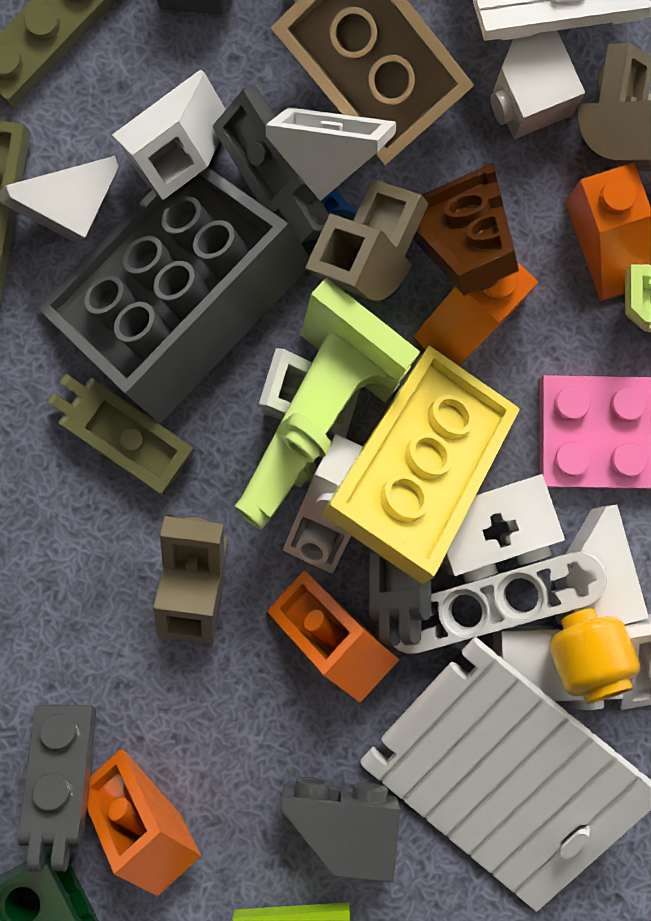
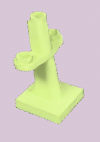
M327 277L311 293L301 331V336L319 351L245 492L234 506V509L240 516L259 530H262L269 523L293 485L302 487L306 481H312L317 470L314 460L317 457H326L331 447V442L326 435L352 395L359 389L366 387L386 403L399 387L400 381L411 368L410 365L420 353L419 350Z

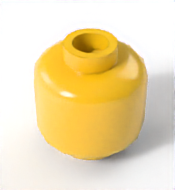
M589 608L572 613L560 620L564 630L551 638L549 649L567 693L573 696H583L586 704H591L618 696L633 689L630 680L638 674L640 662L621 619L611 616L598 617L595 608Z

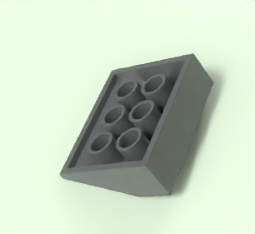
M207 167L164 200L151 190L37 308L127 396L161 424L306 272L307 269L305 267L310 257L289 223Z

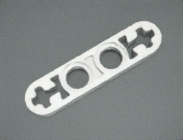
M583 551L571 552L431 594V616L437 613L432 605V602L437 601L439 603V620L448 635H441V624L422 630L421 640L418 644L404 645L400 640L399 645L394 647L398 651L407 654L420 653L588 606L597 601L605 591L608 581L607 571L601 560L593 554ZM579 562L582 570L593 569L596 574V580L588 584V594L580 595L576 587L564 588L555 592L561 603L550 604L549 586L541 575L540 570L549 568L551 570L550 578L553 581L570 574V563ZM523 578L535 585L538 590L539 599L534 609L521 612L509 605L506 599V590L512 580ZM460 595L473 596L482 607L481 621L474 627L460 625L452 615L453 602Z

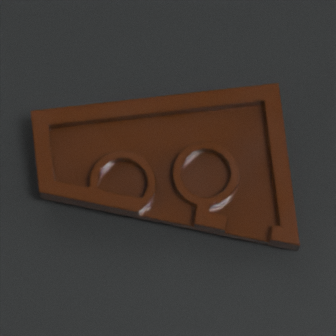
M493 163L422 194L429 204L413 240L464 296L474 291L488 289L495 285L498 280L519 271Z

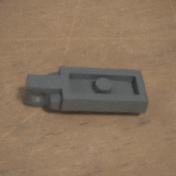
M243 88L213 124V129L258 202L289 223L301 243L316 240L319 238L329 214L324 204L317 199L315 194L266 137V124L274 119L275 115L258 88Z

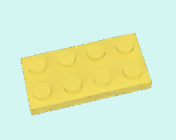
M429 345L417 360L321 515L424 585L435 576L520 408Z

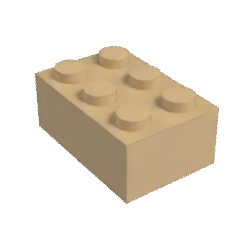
M298 0L271 27L278 38L343 115L396 122V134L376 153L384 165L389 163L474 86L408 0Z

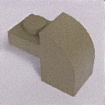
M631 43L608 44L605 65L602 67L598 78L599 103L579 104L578 122L581 134L587 145L598 155L621 165L634 162L638 171H651V100L647 101L651 81V56Z
M372 179L353 221L329 214L305 269L320 281L327 277L342 290L369 300L381 301L387 298L400 286L412 266L405 255L429 203L422 194Z
M165 516L160 532L163 571L153 607L157 637L213 644L221 607L228 553V537H224V524L209 522L199 517L183 519Z

